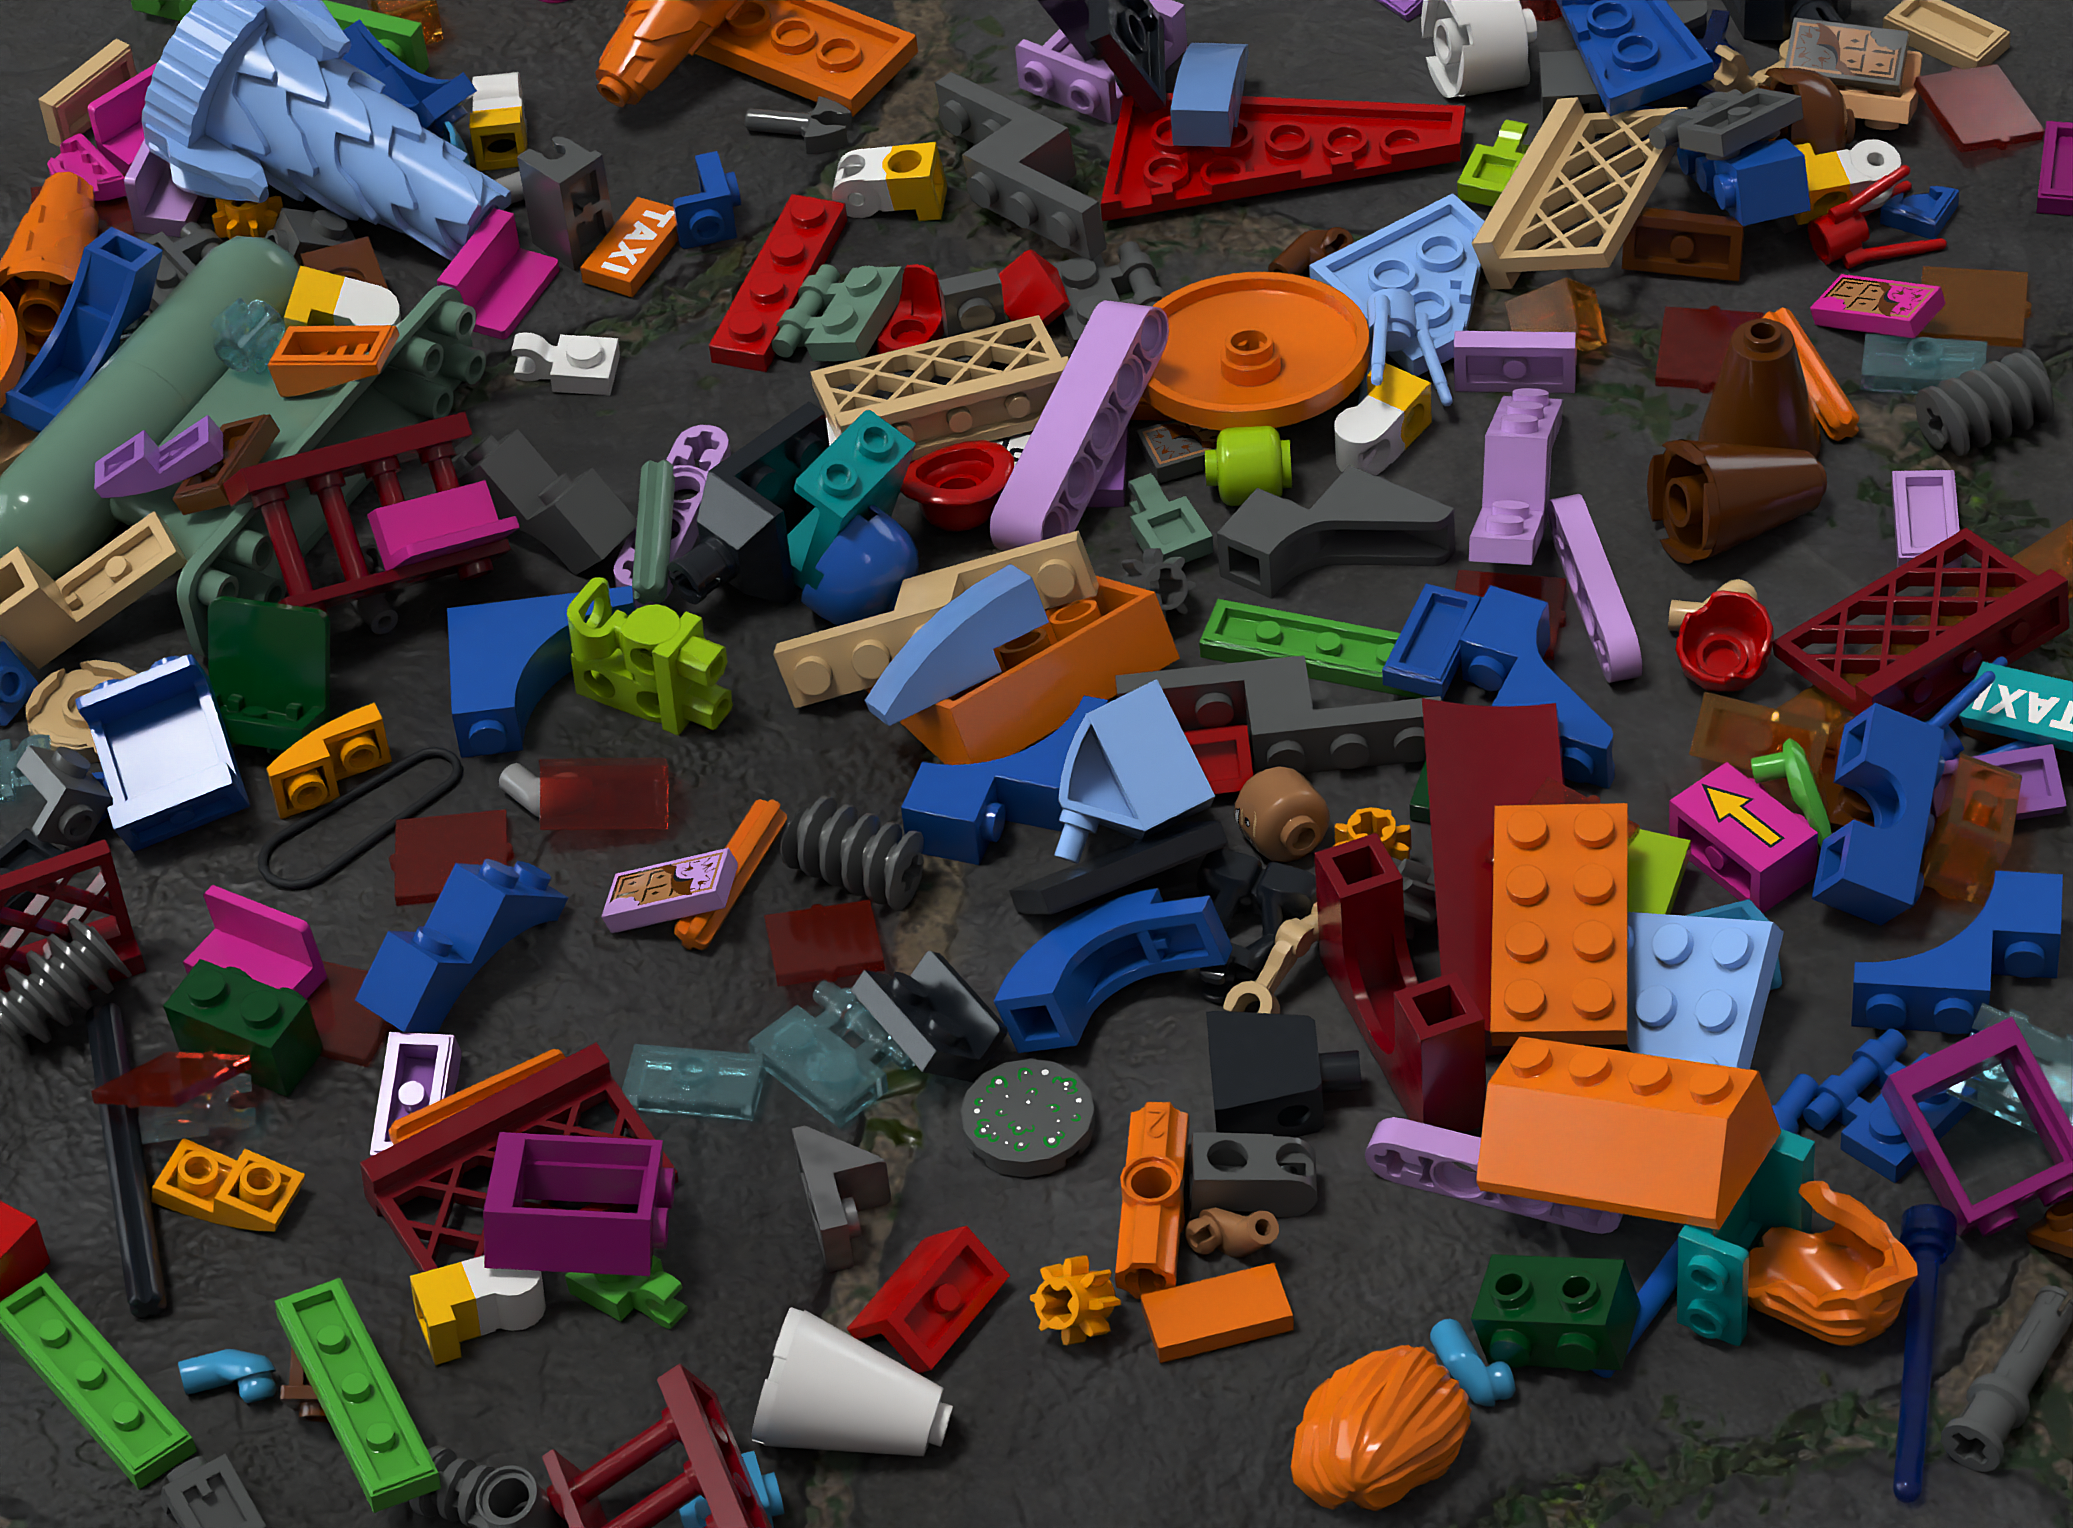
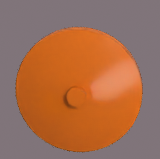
M1243 272L1216 276L1189 284L1165 296L1152 306L1159 307L1166 313L1169 334L1165 350L1142 397L1152 407L1166 416L1189 425L1214 430L1254 426L1278 428L1310 419L1339 404L1363 380L1370 363V339L1366 318L1354 301L1341 291L1323 282L1294 274Z

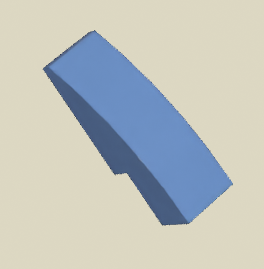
M1191 43L1187 47L1179 67L1170 109L1173 145L1231 147L1233 127L1238 126L1249 55L1248 44Z
M1009 564L975 583L941 608L909 639L885 668L865 699L868 710L886 725L891 726L1002 672L993 649L1049 623L1032 577L1014 565Z

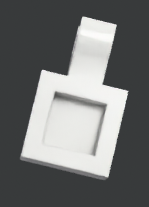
M524 332L515 334L511 350L512 356H518L514 371L516 379L522 381L551 379L552 392L611 395L620 358L618 338L560 334L558 346H553L537 334Z

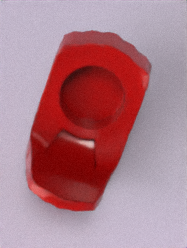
M912 264L907 265L904 269L899 303L894 314L876 339L875 350L878 355L939 340L943 336L944 326L939 279L936 273L929 267Z

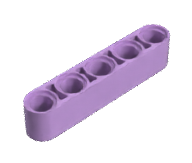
M1107 300L1100 302L1096 306L994 507L990 521V536L994 546L999 550L1007 551L1075 531L1165 350L1168 341L1169 324L1166 313L1161 308Z

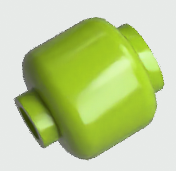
M1271 426L1223 429L1217 437V449L1205 450L1206 487L1218 486L1221 500L1229 506H1241L1257 488L1281 497L1283 489L1292 488L1290 440H1280L1278 431Z

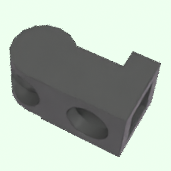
M1193 1132L1188 1169L1189 1221L1199 1218L1202 1210L1215 1207L1226 1211H1268L1275 1217L1282 1218L1297 1217L1307 1213L1315 1206L1318 1200L1314 1148L1302 1139L1273 1136V1134Z

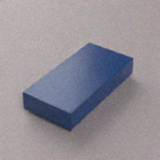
M1425 584L1382 669L1383 685L1430 697L1441 696L1443 700L1461 663L1459 639L1483 597Z

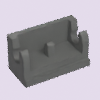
M553 137V147L557 153L564 154L562 157L547 159L542 153L527 149L517 156L532 243L550 256L557 258L558 261L573 271H576L614 226L603 154L596 150L589 152L568 138Z

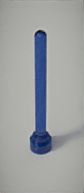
M1933 1204L1912 1206L1905 1210L1901 1217L1899 1242L1907 1248L1917 1263L1918 1276L1909 1289L1893 1493L1903 1503L1915 1502L1922 1493L1940 1265L1947 1260L1948 1255L1956 1247V1216L1950 1210Z

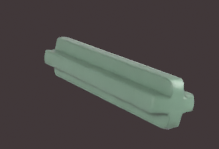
M649 460L641 468L632 578L634 598L641 604L649 601L659 604L667 596L669 573L667 566L670 559L675 490L674 466L667 460H662L658 463Z

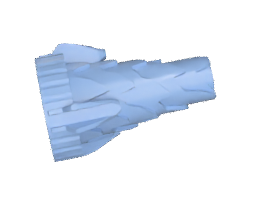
M197 0L189 13L180 21L173 36L168 40L163 54L153 71L152 80L145 96V106L142 110L145 143L150 152L170 163L172 180L175 186L186 192L209 198L262 203L269 197L267 189L269 184L297 201L303 202L307 196L328 210L349 220L358 221L360 217L375 225L379 223L404 233L451 261L493 208L504 210L511 205L510 190L463 162L467 156L466 152L421 127L415 112L382 93L386 86L384 83L343 60L345 53L349 52L352 45L322 0Z

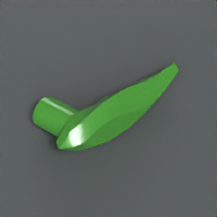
M1789 738L1783 744V752L1751 758L1756 784L1782 778L1788 779L1793 801L1803 811L1810 827L1818 832V844L1821 847L1822 840L1832 834L1828 815L1804 749L1796 741Z

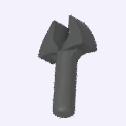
M821 96L818 97L814 110L808 113L750 108L747 110L744 118L745 127L748 131L802 135L805 141L806 154L823 153L848 145L847 130L853 131L851 111L840 103Z

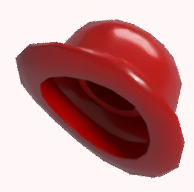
M986 440L964 441L946 446L910 463L900 492L906 498L917 501L923 516L936 528L956 532L970 530L982 525L991 517L1000 497V491L1004 489L1014 469V456L1005 446Z

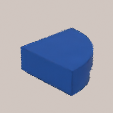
M1930 186L1929 193L1911 195L1903 198V193L1898 194L1881 207L1880 224L1928 239H1936L1958 207L1959 190L1950 187Z

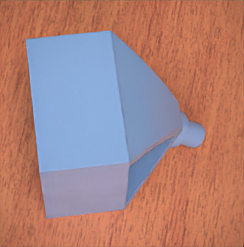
M1157 679L1085 715L1072 740L1061 775L1058 801L1063 810L1059 822L1065 825L1054 856L1079 864L1089 833L1096 834L1099 824L1136 839H1143L1211 807L1215 794Z

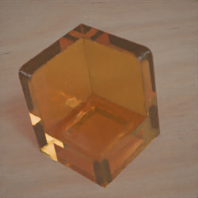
M1566 277L1505 302L1511 331L1576 332V348L1586 352L1607 344L1595 288Z

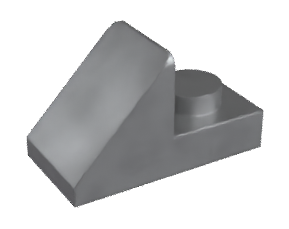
M808 1126L792 1128L798 1171L827 1273L854 1267L850 1239L862 1237L857 1211L886 1205L891 1201L887 1164L878 1155Z

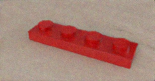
M791 194L709 344L712 363L767 372L776 355L771 346L772 341L780 330L776 324L787 309L794 308L799 301L798 290L804 280L810 275H815L820 266L825 264L848 221L845 203Z

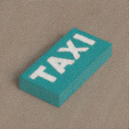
M1982 661L1974 682L1987 671H1992L1996 678L1973 703L1959 714L1963 726L2039 745L2053 744L2054 748L2073 752V682Z

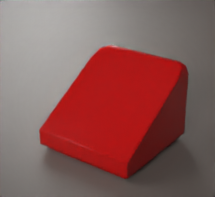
M1027 250L998 274L1002 283L1004 312L1011 322L1039 315L1046 327L1071 306L1057 268L1033 250Z

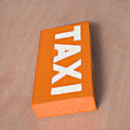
M637 196L580 267L582 282L633 297L679 240L674 208Z

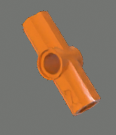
M1146 1102L1143 1108L1131 1112L1126 1166L1123 1168L1120 1176L1122 1208L1115 1283L1117 1288L1129 1292L1135 1299H1141L1140 1295L1176 1287L1180 1233L1185 1225L1183 1197L1190 1119L1188 1113L1174 1108L1171 1102Z

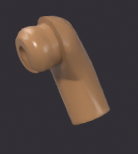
M1215 1207L1202 1210L1199 1218L1189 1221L1186 1226L1185 1236L1190 1247L1201 1255L1210 1254L1215 1248H1218L1228 1256L1244 1257L1272 1243L1279 1234V1224L1275 1216L1268 1211L1260 1210L1246 1217Z

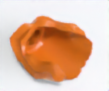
M1824 1181L1803 1183L1798 1190L1799 1194L1817 1213L1835 1222V1225L1831 1230L1813 1234L1784 1226L1771 1227L1762 1236L1759 1247L1753 1248L1749 1252L1748 1304L1754 1310L1838 1346H1855L1876 1338L1895 1322L1907 1289L1918 1276L1917 1263L1907 1248L1892 1235L1886 1222L1875 1216L1864 1204L1850 1195L1833 1191Z
M1400 1345L1387 1350L1371 1352L1354 1361V1363L1336 1370L1331 1378L1326 1379L1312 1392L1304 1408L1303 1421L1296 1427L1291 1461L1293 1483L1317 1504L1332 1510L1350 1501H1353L1360 1508L1373 1511L1390 1506L1401 1500L1411 1489L1430 1480L1438 1479L1447 1472L1459 1454L1463 1438L1471 1423L1469 1417L1472 1408L1468 1405L1469 1396L1464 1389L1460 1388L1458 1380L1450 1378L1448 1369L1437 1363L1435 1354L1429 1352L1424 1346L1411 1347L1410 1345Z

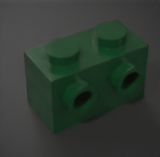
M199 959L163 1005L181 1055L286 1097L291 1094L324 1050L308 1000L290 988L282 987L277 989L256 981L236 967L229 966L223 968Z
M1491 1254L1471 1321L1488 1364L1501 1361L1512 1368L1536 1366L1570 1368L1577 1371H1588L1591 1369L1622 1371L1641 1304L1625 1259Z

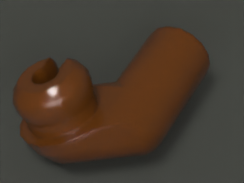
M1341 227L1304 232L1269 264L1268 272L1300 276L1305 270H1310V264L1354 243V238L1348 230Z

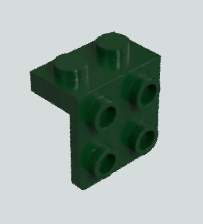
M227 596L217 597L210 603L208 607V676L232 748L241 745L264 747L267 753L280 756L294 743L330 722V619L326 612L315 608Z

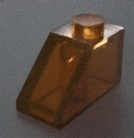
M1704 692L1689 755L1722 765L1728 762L1734 768L1753 772L1751 758L1783 752L1784 742L1791 738L1804 749L1816 783H1818L1832 723Z
M1960 753L1926 849L1922 871L1924 876L1923 885L1934 888L1938 893L1950 899H1964L1981 906L1984 905L1994 883L1995 870H2000L2012 843L2022 775Z

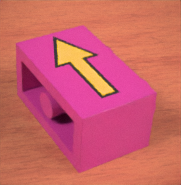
M1728 762L1669 800V836L1691 840L1689 861L1739 901L1750 899L1762 914L1816 877L1818 832L1810 827L1804 816L1792 813L1770 796L1761 783L1756 784L1755 779L1747 778Z

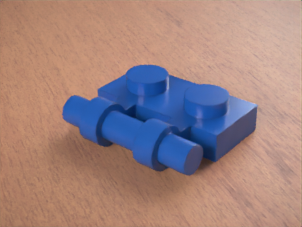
M1888 1029L1877 1040L1869 1039L1865 1041L1853 1053V1063L1840 1076H1829L1815 1089V1100L1803 1110V1117L1816 1130H1823L1833 1119L1845 1125L1846 1128L1841 1132L1840 1150L1893 1183H1896L1918 1160L1882 1093L1871 1104L1858 1096L1871 1083L1882 1089L1889 1075L1907 1067L1896 1060L1907 1049V1040L1898 1030ZM1924 1052L1912 1064L1930 1056V1054ZM1967 1079L1918 1103L1937 1141L1978 1103L1980 1087L1978 1083Z

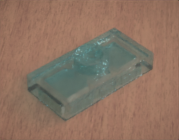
M1866 334L1861 373V390L1917 394L1922 388L1929 386L1937 387L1945 379L1952 377L1958 379L1961 373L1973 369L1980 370L1982 365L1986 364L1987 341L1915 337L1913 339L1890 335Z
M634 1044L622 1091L636 1111L754 1120L766 1073L765 1057L763 1054Z

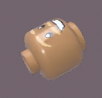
M1278 766L1255 774L1243 785L1235 802L1234 817L1240 831L1259 853L1271 861L1286 863L1303 858L1321 843L1329 827L1330 812L1324 798L1303 775L1292 768Z

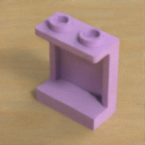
M1149 0L1164 19L1166 71L1187 49L1185 5L1173 0ZM1060 29L1043 46L1023 39L1015 47L1019 88L1109 124H1113L1119 118L1124 95L1116 83L1113 71L1104 60L1098 61L1092 58L1085 61Z

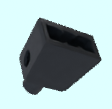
M1230 1011L1206 1012L1216 1133L1273 1134V1136L1293 1138L1318 1133L1324 1128L1322 1093L1362 1090L1359 1051L1319 1053L1315 1020L1310 1016Z

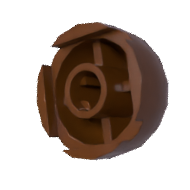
M1770 68L1766 71L1765 75L1772 78L1771 84L1759 85L1758 88L1799 95L1802 99L1803 119L1780 129L1781 134L1768 141L1786 138L1793 145L1810 143L1815 155L1844 150L1845 145L1853 141L1855 134L1854 113L1851 109H1846L1843 95L1829 78L1816 71L1801 68Z

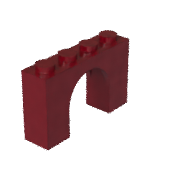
M1377 832L1315 852L1320 960L1408 1118L1412 1121L1460 1133L1482 1127L1486 1101L1485 1019L1457 971L1420 984L1418 983L1405 933L1403 877Z

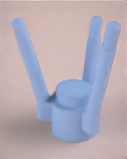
M1388 288L1374 292L1367 301L1370 363L1360 383L1358 405L1368 395L1367 374L1370 371L1371 383L1373 385L1379 386L1383 382L1386 351L1395 352L1403 350L1409 346L1413 337H1417L1442 405L1450 406L1453 398L1429 333L1428 314L1415 312L1414 297L1405 290Z

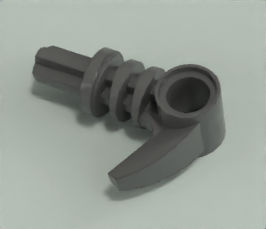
M438 1445L428 1449L439 1472L441 1489L409 1500L410 1506L415 1513L426 1517H434L440 1514L442 1518L449 1521L460 1520L463 1525L470 1528H559L560 1515L552 1506L546 1491L526 1469L513 1465L503 1466L498 1469L485 1464L477 1466L473 1460L467 1458L457 1459L455 1452L451 1449ZM528 1501L526 1507L519 1514L509 1518L510 1513L517 1505Z

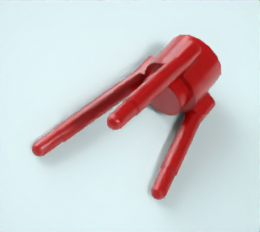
M1900 166L1848 201L1828 209L1827 214L1809 221V239L1816 255L1822 262L1830 264L1841 259L1844 266L1850 269L1868 261L1922 254L1946 248L1947 242L1943 238L1865 249L1862 247V243L1868 241L1870 237L1869 228L1864 217L1880 208L1860 212L1858 209L1907 177L1911 172L1909 166ZM1906 180L1894 186L1891 198L1898 194L1909 192L1912 188L1911 182Z

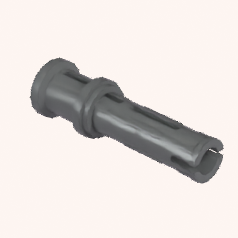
M2047 1285L2037 1292L2035 1301L1991 1373L1977 1377L1971 1383L1966 1396L1968 1404L1959 1418L1951 1419L1941 1432V1443L1944 1450L1960 1465L1973 1471L1988 1472L1994 1470L2004 1457L2003 1443L2010 1431L2019 1428L2029 1416L2028 1394L2073 1322V1298L2068 1301L2062 1312L2057 1311L2069 1293L2065 1289Z

